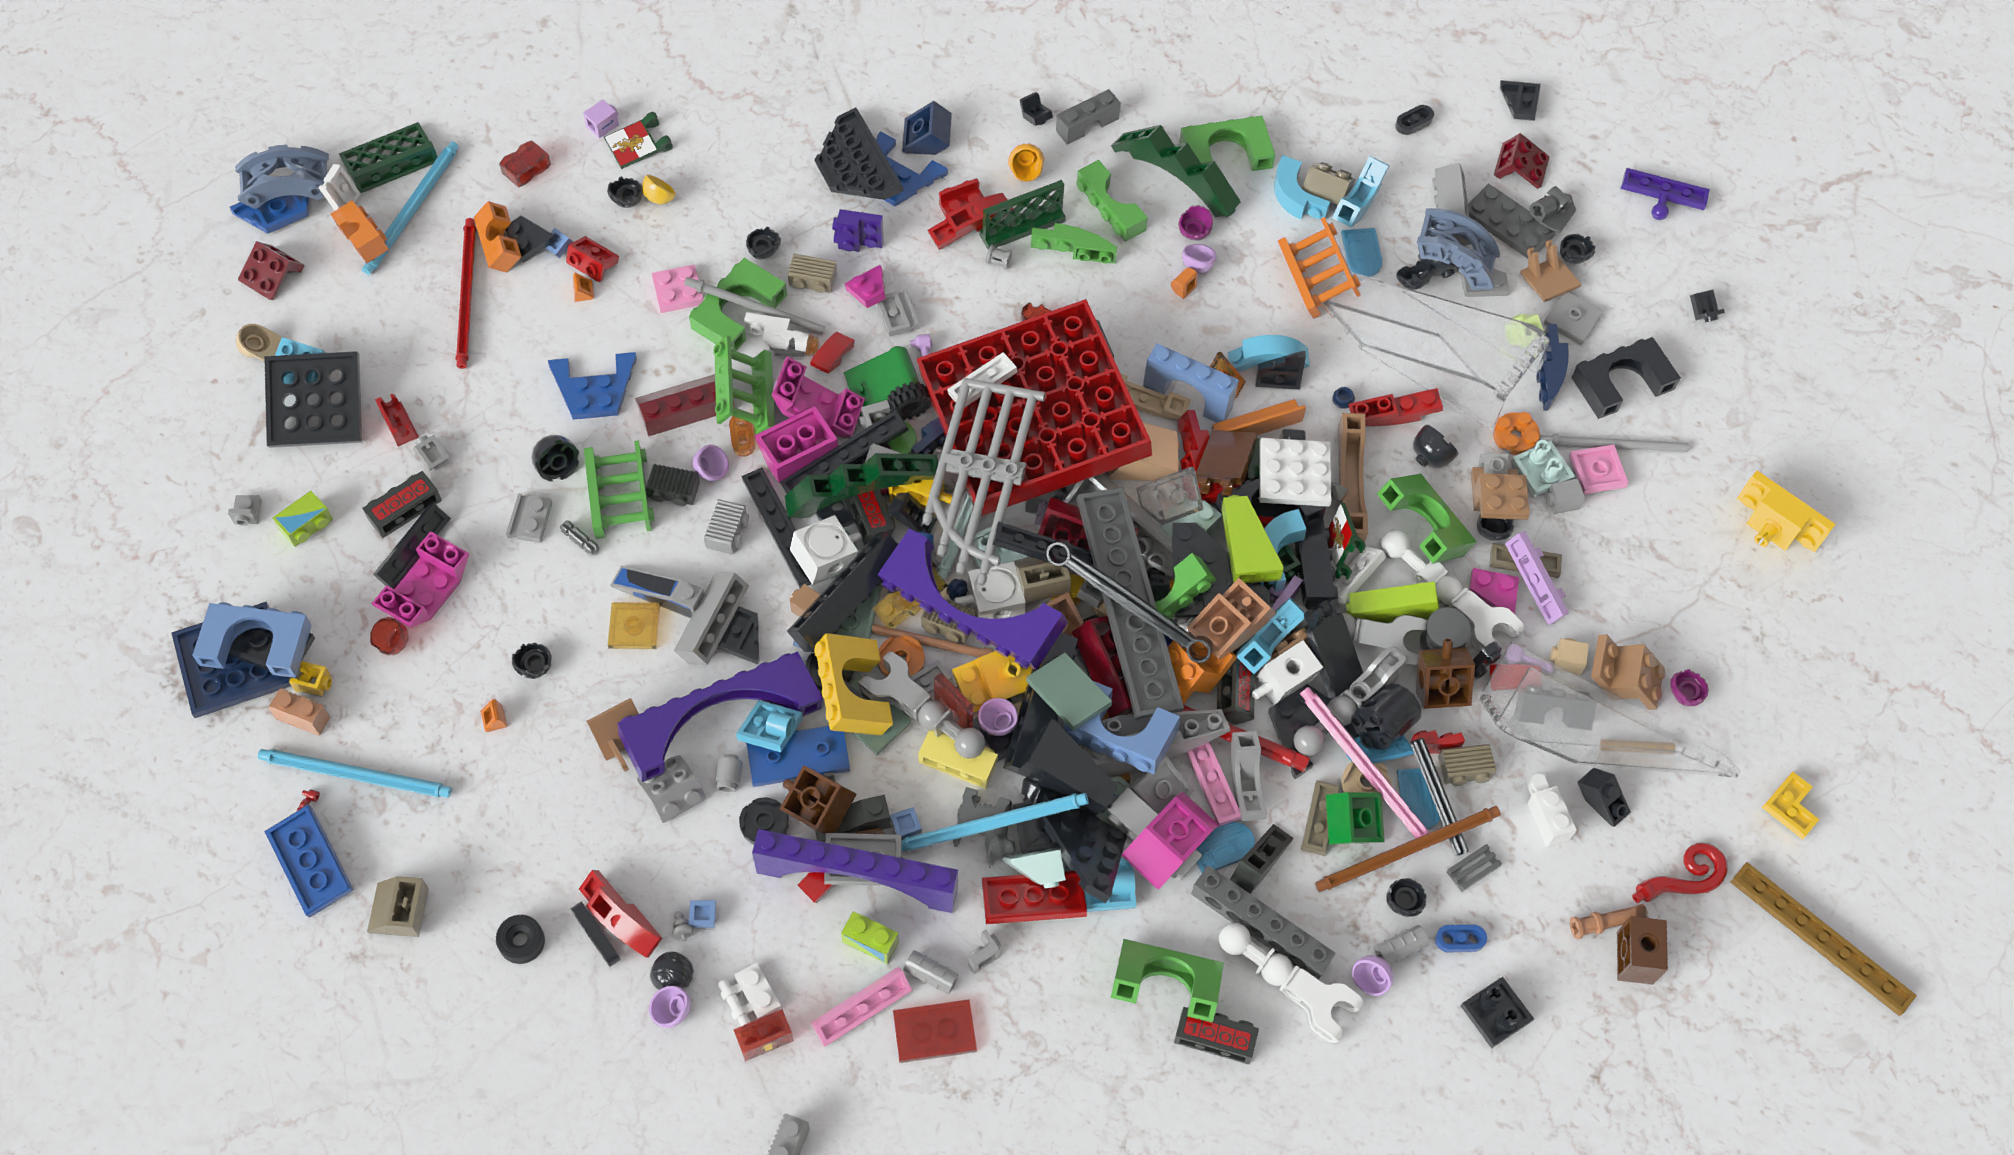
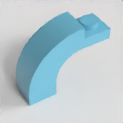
M1282 155L1274 181V192L1280 205L1298 219H1302L1304 214L1320 220L1323 217L1326 218L1330 201L1311 195L1301 189L1297 179L1300 175L1302 162Z
M1369 156L1356 184L1346 197L1341 198L1332 218L1349 227L1355 226L1375 199L1390 165L1373 156Z
M1282 335L1251 337L1242 340L1243 346L1228 352L1229 370L1233 374L1257 366L1260 363L1300 351H1306L1304 368L1310 366L1308 347L1294 338Z
M1299 509L1279 515L1264 529L1276 553L1290 543L1304 540L1306 527ZM1284 572L1282 573L1281 580L1267 581L1269 585H1273L1275 592L1285 588L1286 577Z
M1290 597L1275 611V616L1242 644L1237 653V658L1253 674L1271 659L1272 652L1279 642L1304 619V611Z

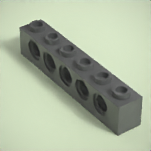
M1209 865L1193 886L1191 895L1230 922L1244 925L1249 930L1250 936L1269 949L1274 948L1276 954L1280 953L1287 956L1292 965L1299 966V968L1305 970L1318 980L1336 954Z

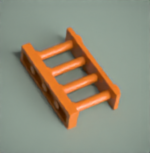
M1325 217L1321 218L1325 229L1295 244L1293 242L1289 244L1286 237L1278 240L1302 299L1313 319L1321 315L1318 309L1321 303L1351 288L1357 297L1361 296L1358 289L1361 283L1356 274H1351L1335 238V235L1338 234L1333 223L1328 224ZM1329 237L1332 243L1331 247L1303 261L1301 259L1297 261L1295 255L1299 254V251ZM1337 254L1340 261L1339 264L1311 278L1304 277L1303 272L1306 271V268ZM1342 271L1345 272L1347 281L1319 295H1312L1311 289L1314 288V285Z

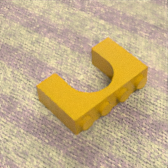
M826 633L815 645V655L818 660V674L822 682V696L825 699L826 718L829 722L830 730L882 736L893 724L889 702L859 698L847 688L842 677V670L870 672L881 661L877 640Z

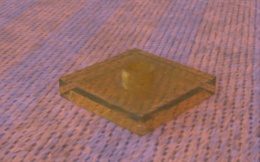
M612 602L608 648L657 649L660 604Z

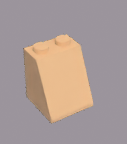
M1143 422L1151 439L1152 456L1108 471V478L1111 480L1168 481L1178 472L1180 462L1178 461V432Z

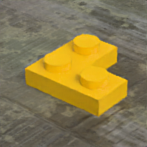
M1793 771L1762 806L1764 810L1802 840L1820 820L1799 804L1813 787Z

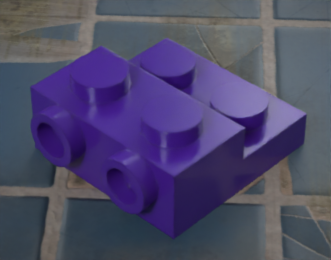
M844 209L839 210L838 217H834L832 230H835L833 243L838 244V249L848 252H859L861 245L870 248L883 247V215Z

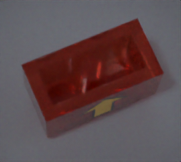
M783 1009L733 1029L745 1061L794 1041Z

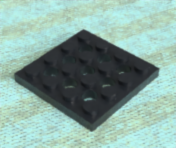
M357 351L264 356L267 447L362 443L360 360ZM333 371H341L342 376L338 381L333 382L330 380V375ZM310 372H317V381L309 383L307 381L308 374ZM288 373L295 374V380L291 384L284 383V377ZM337 392L341 393L342 400L338 404L331 403V396ZM311 394H318L319 401L315 405L308 404V397ZM289 395H294L296 398L294 405L285 406V398ZM335 415H342L343 422L339 426H333L331 423ZM313 416H318L320 419L318 426L314 428L309 427V419ZM294 417L296 419L295 427L287 429L285 427L286 420Z

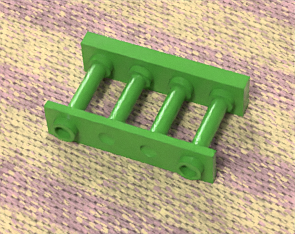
M726 336L713 349L715 357V412L717 423L722 424L731 416L753 423L755 436L775 426L774 399L772 397V352L764 349L755 357L732 350L731 337ZM732 359L751 366L752 375L732 369ZM732 378L750 384L753 389V395L733 388ZM733 398L751 403L754 414L733 407Z
M639 440L634 441L636 452L600 457L599 455L595 456L593 447L584 448L592 528L596 539L605 538L604 529H607L608 526L644 521L647 531H652L651 522L655 521L653 508L648 506L643 463L647 462L645 448L641 449ZM637 461L638 472L605 477L598 475L597 469H601V466ZM639 481L640 492L604 497V494L600 495V489L607 485ZM642 501V512L608 517L602 514V509L608 505Z

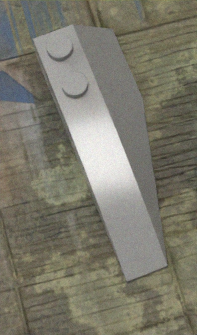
M1102 473L1077 482L1064 502L1078 507L1076 499L1078 494L1119 487ZM1125 493L1133 525L1139 529L1137 539L1143 560L1173 577L1172 539L1145 510Z

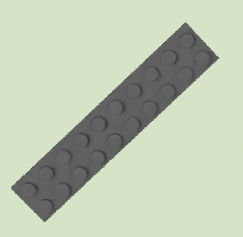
M1124 488L1078 494L1076 499L1094 567L1156 608ZM1101 591L1135 720L1152 717L1157 707L1171 713L1182 711L1184 706L1164 634Z

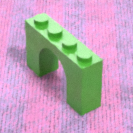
M1250 116L1242 119H1230L1222 122H1210L1181 128L1180 144L1188 143L1201 163L1213 161L1209 150L1213 144L1221 141H1230L1240 145L1245 150L1252 171L1273 168L1275 152L1263 116Z
M746 258L736 263L732 267L731 272L725 278H722L717 285V288L740 296L752 297L773 308H776L787 296L785 282ZM707 294L703 302L698 307H695L689 315L691 329L714 344H717L726 336H730L731 349L737 351L746 341L745 327L722 313V308L728 302L727 300Z
M1421 473L1391 478L1377 493L1390 511L1410 509L1419 513L1431 524L1434 531L1431 532L1419 547L1433 564L1461 558L1477 543Z
M1123 939L1111 998L1136 1004L1140 985L1144 979L1156 975L1168 976L1184 984L1190 993L1187 1016L1213 1022L1218 1004L1224 962Z

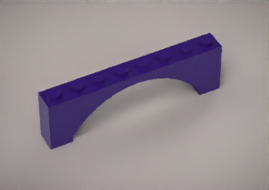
M909 528L878 573V576L883 581L882 585L891 592L895 590L901 592V597L910 603L914 600L920 603L919 607L930 614L934 611L939 614L938 618L949 625L951 622L958 625L957 629L964 634L969 635L972 633L976 635V639L987 647L989 644L995 646V650L1002 656L1007 658L1010 655L1016 658L1015 662L1021 667L1027 669L1030 666L1037 670L1068 623L1063 613L1045 603H1042L1039 608L1028 613L998 619L980 618L956 609L942 597L936 585L931 553L935 547L928 538Z
M798 651L792 654H783L777 660L763 662L752 670L740 671L734 677L718 680L709 687L695 689L689 695L681 698H672L666 704L658 707H649L641 714L627 716L618 722V735L641 782L665 773V756L676 734L693 716L713 705L732 700H761L800 711L803 717L821 710L823 698Z
M758 829L752 850L757 874L777 878L801 872H822L852 876L903 892L927 905L928 909L953 913L958 892V869Z

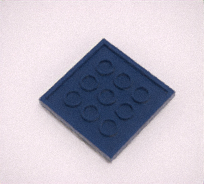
M267 601L253 606L263 610L270 608ZM203 622L171 632L191 714L194 718L279 691L282 688L291 687L289 678L272 675L268 670L230 656L227 657L224 669L199 666L193 657V652Z

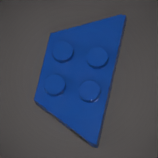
M287 195L273 198L257 209L242 202L229 208L233 215L269 234L307 217L309 197Z

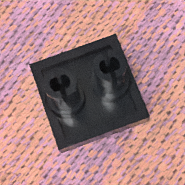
M1504 977L1493 982L1460 1005L1491 1048H1494L1534 1021V1017Z

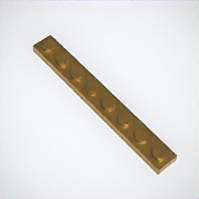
M1748 862L1742 866L1730 881L1731 884L1898 1016L1904 1014L1917 995Z

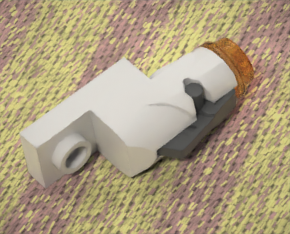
M746 312L744 319L746 332L754 335L762 334L764 349L773 351L774 355L807 357L811 356V354L815 355L818 351L819 338L814 337L813 334L797 330L791 331L790 319Z

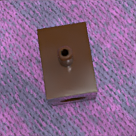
M1447 638L1443 640V649L1419 650L1416 693L1424 709L1472 706L1475 663L1466 647L1453 648V641Z
M803 765L795 781L790 779L784 780L783 787L789 790L780 810L825 835L826 833H836L857 793Z
M1637 906L1636 917L1630 916L1617 931V981L1653 985L1668 970L1667 920L1646 918V907Z

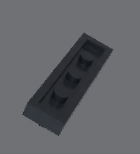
M430 503L373 575L385 586L387 585L395 589L420 558L416 548L430 531L438 535L451 518L435 503Z

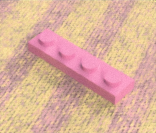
M1210 742L1187 751L1186 755L1215 821L1219 824L1218 827L1240 820L1239 807Z
M897 967L812 1021L811 1024L825 1047L911 992L912 988L903 971Z

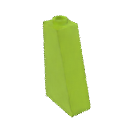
M1239 495L1224 498L1222 515L1233 583L1238 578L1244 583L1281 580L1283 565L1249 498Z
M1435 581L1349 593L1350 602L1346 603L1347 613L1351 614L1356 620L1360 618L1382 623H1390L1401 615L1428 620L1433 612L1440 609Z

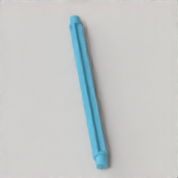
M451 141L443 149L384 233L387 238L385 244L389 250L456 155V151L459 148L457 143ZM388 251L367 264L365 262L361 270L365 274L370 275L378 267Z
M260 749L258 753V759L267 761L269 764L294 767L365 783L413 791L438 798L440 796L449 798L452 792V787L444 786L442 783L295 755L275 749Z
M1075 793L1052 801L949 826L936 831L911 837L908 836L901 840V852L906 850L913 851L932 844L1077 809L1081 805L1089 803L1086 793L1079 795Z

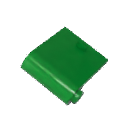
M901 346L892 347L889 351L843 372L850 391L865 398L862 407L886 401L888 395H891L890 392L892 390L896 391L895 388L897 386L901 388L904 383L909 385L910 382H914V384L920 382L907 348Z

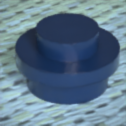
M1340 387L1333 393L1332 401L1337 407L1346 409L1349 408L1350 403H1354L1355 396L1350 388Z
M953 579L946 589V593L952 601L955 598L966 596L968 592L967 582L963 579Z

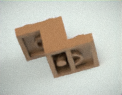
M1483 467L1472 468L1473 510L1481 511V518L1528 520L1529 503L1526 475H1518V469H1508V474L1484 473Z
M1608 634L1598 635L1591 674L1592 679L1611 700L1639 698L1648 710L1658 709V703L1662 697V679L1665 677L1664 666L1645 644L1617 646Z

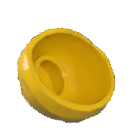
M650 174L644 177L642 183L643 194L652 203L664 205L676 196L675 190L663 180Z

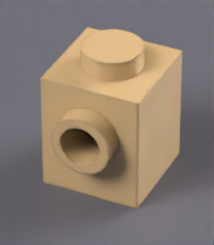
M1560 638L1556 646H1552L1549 658L1553 660V670L1581 675L1587 665L1588 643L1577 642L1572 638Z

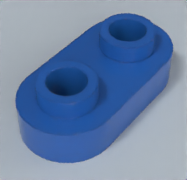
M1474 924L1444 925L1435 935L1436 946L1441 951L1448 953L1477 952L1487 942L1485 930ZM1468 937H1474L1476 943H1471ZM1443 938H1450L1451 943L1448 944L1444 942Z

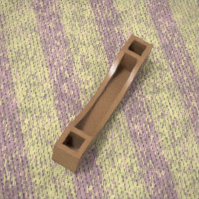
M1342 413L1338 426L1339 485L1347 488L1348 491L1339 501V505L1340 503L1346 504L1356 533L1365 542L1368 535V513L1365 506L1363 484L1366 435L1365 414Z

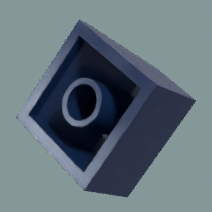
M932 101L907 116L904 120L902 152L906 154L935 155L949 147L952 113L937 102Z

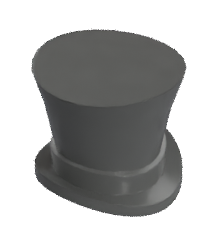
M1446 607L1436 610L1428 619L1427 629L1421 633V649H1443V640L1447 638L1453 641V648L1465 647L1466 641L1471 634L1468 619L1462 612L1454 608Z

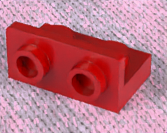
M977 178L967 180L954 187L945 188L939 192V206L944 215L984 197L979 189L980 182Z
M587 236L568 245L566 263L597 282L603 280L605 270L618 264L619 255Z

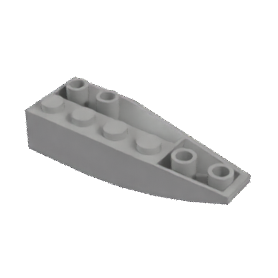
M1222 710L1174 712L1173 714L1180 716L1179 731L1167 750L1166 755L1169 759L1229 732L1230 727ZM1134 714L1120 715L1101 720V723L1110 733L1128 737L1142 732L1152 717L1135 720ZM1078 743L1109 777L1138 770L1130 764L1118 762L1111 756L1097 753L1091 748Z

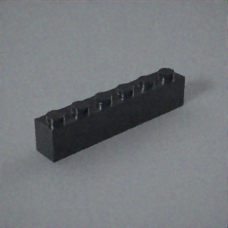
M890 533L876 534L787 630L804 652H815V645L826 633L836 634L841 629V624L856 613L858 605L871 596V591L876 586L883 583L878 573L898 546V543Z
M1061 632L1038 669L1063 653H1066L1073 660L1078 650L1076 647L1078 639ZM1029 684L1026 687L1018 714V723L1014 728L1003 765L1004 769L1019 775L1022 774L1017 771L1039 731L1051 719L1056 722L1058 719L1056 712Z

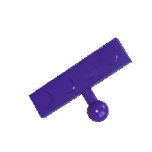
M1626 168L1621 184V189L1658 199V203L1651 210V214L1656 220H1663L1668 216L1667 201L1704 211L1710 191L1707 188Z

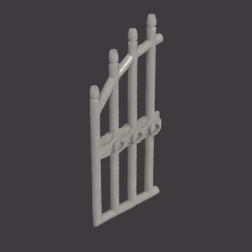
M963 378L925 508L926 513L923 515V524L930 525L933 518L932 514L935 512L943 529L937 555L940 557L945 556L948 549L947 545H949L951 538L961 549L956 573L964 574L967 566L966 563H968L969 556L972 555L982 560L977 584L984 586L991 564L996 566L1000 564L1001 558L994 555L996 546L992 545L995 528L998 521L1003 523L1013 484L1021 486L1026 463L1020 462L1036 401H1045L1046 392ZM970 388L983 390L966 451L954 450L953 445ZM992 392L1005 394L988 456L975 454ZM1014 396L1027 398L1011 460L997 458ZM951 472L959 474L949 511L946 515L938 497L945 473ZM972 476L981 478L966 535L963 538L954 529V524L967 478ZM991 480L1003 482L1004 485L985 551L972 545Z

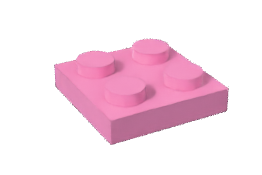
M695 264L652 273L661 313L699 306L703 302L702 292H696V289L684 285L686 277L698 280Z
M1615 445L1571 451L1569 458L1584 494L1627 487L1628 480Z

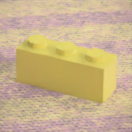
M928 731L918 753L919 763L987 789L997 766L998 754H995L992 749L985 747L982 754L978 757L966 759L958 754L954 746L955 741L948 735L943 733L940 737H937L934 731Z

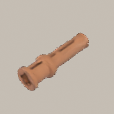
M1637 906L1604 914L1592 912L1589 916L1581 918L1571 917V932L1576 939H1581L1584 935L1591 933L1602 934L1605 929L1623 925L1630 916L1636 917Z

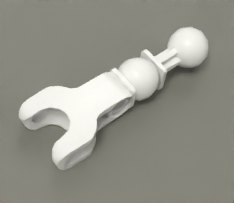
M1231 923L1221 929L1219 942L1226 953L1231 955L1243 954L1256 963L1259 967L1255 973L1258 974L1261 971L1267 983L1281 986L1279 990L1307 1012L1309 1025L1315 1033L1331 1043L1339 1042L1343 1031L1332 1019L1331 1009L1333 1007H1341L1349 1012L1359 1011L1363 1007L1364 1002L1356 992L1341 983L1325 985L1297 965L1293 969L1292 962L1287 956L1280 953L1273 954L1274 948L1267 953L1251 942L1250 932L1242 924Z

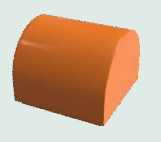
M1189 267L1185 268L1171 282L1172 290L1181 298H1186L1197 287V271Z

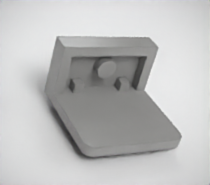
M680 755L668 758L665 761L664 774L641 782L639 777L637 778L639 785L651 800L662 823L707 799L697 777Z

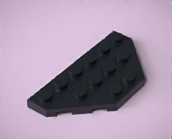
M857 107L837 116L833 131L828 133L823 142L824 148L814 159L830 191L886 200L904 191L902 184Z

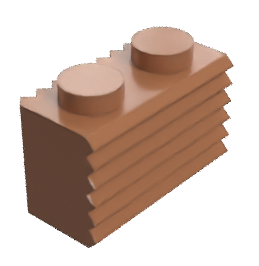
M283 688L279 689L269 705V710L275 719L318 736L322 733L330 719L322 703L318 704V702L313 700L310 701L309 698L305 699V697L300 695L297 696L296 693L284 691Z

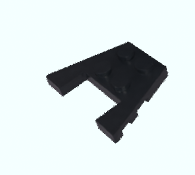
M1305 684L1269 708L1268 711L1282 746L1297 751L1294 746V735L1297 730L1306 725L1315 726L1320 721L1306 705V700L1300 693L1309 687L1326 706L1331 700L1308 684ZM1352 723L1343 726L1353 739L1359 737ZM1310 760L1305 772L1291 767L1292 776L1294 779H1297L1309 771L1314 764Z

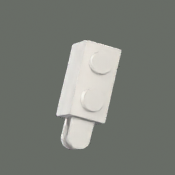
M1540 773L1534 774L1528 783L1531 798L1527 804L1546 847L1569 841L1577 829L1558 787H1550L1544 775Z

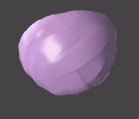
M1191 244L1187 245L1182 251V259L1186 267L1192 268L1197 273L1208 272L1217 260L1216 252L1206 245Z
M710 444L701 447L693 458V469L704 480H720L725 476L729 468L727 455L721 448Z
M994 698L986 701L981 706L978 721L981 728L988 734L1002 736L1008 734L1017 726L1018 711L1011 702L1002 698Z
M1373 955L1364 956L1358 959L1352 968L1354 983L1366 994L1372 996L1382 995L1393 985L1394 974L1392 967L1380 957Z
M667 986L660 989L654 994L649 1005L651 1019L662 1028L676 1027L683 1023L690 1013V997L686 991L678 986Z

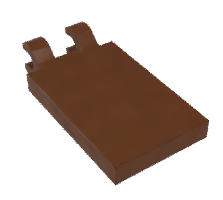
M1212 430L1195 474L1196 482L1201 485L1199 493L1209 494L1212 483H1218L1220 486H1223L1221 494L1231 496L1234 485H1242L1258 441L1257 433Z

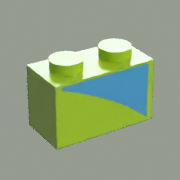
M311 490L272 517L277 528L294 547L307 541L312 534L319 529L325 528L333 520L328 508Z
M852 911L841 932L842 943L888 964L899 943L898 932Z

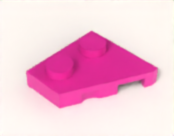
M881 265L844 283L846 291L866 308L886 299Z
M1473 568L1469 591L1475 593L1490 607L1508 608L1515 614L1519 577Z

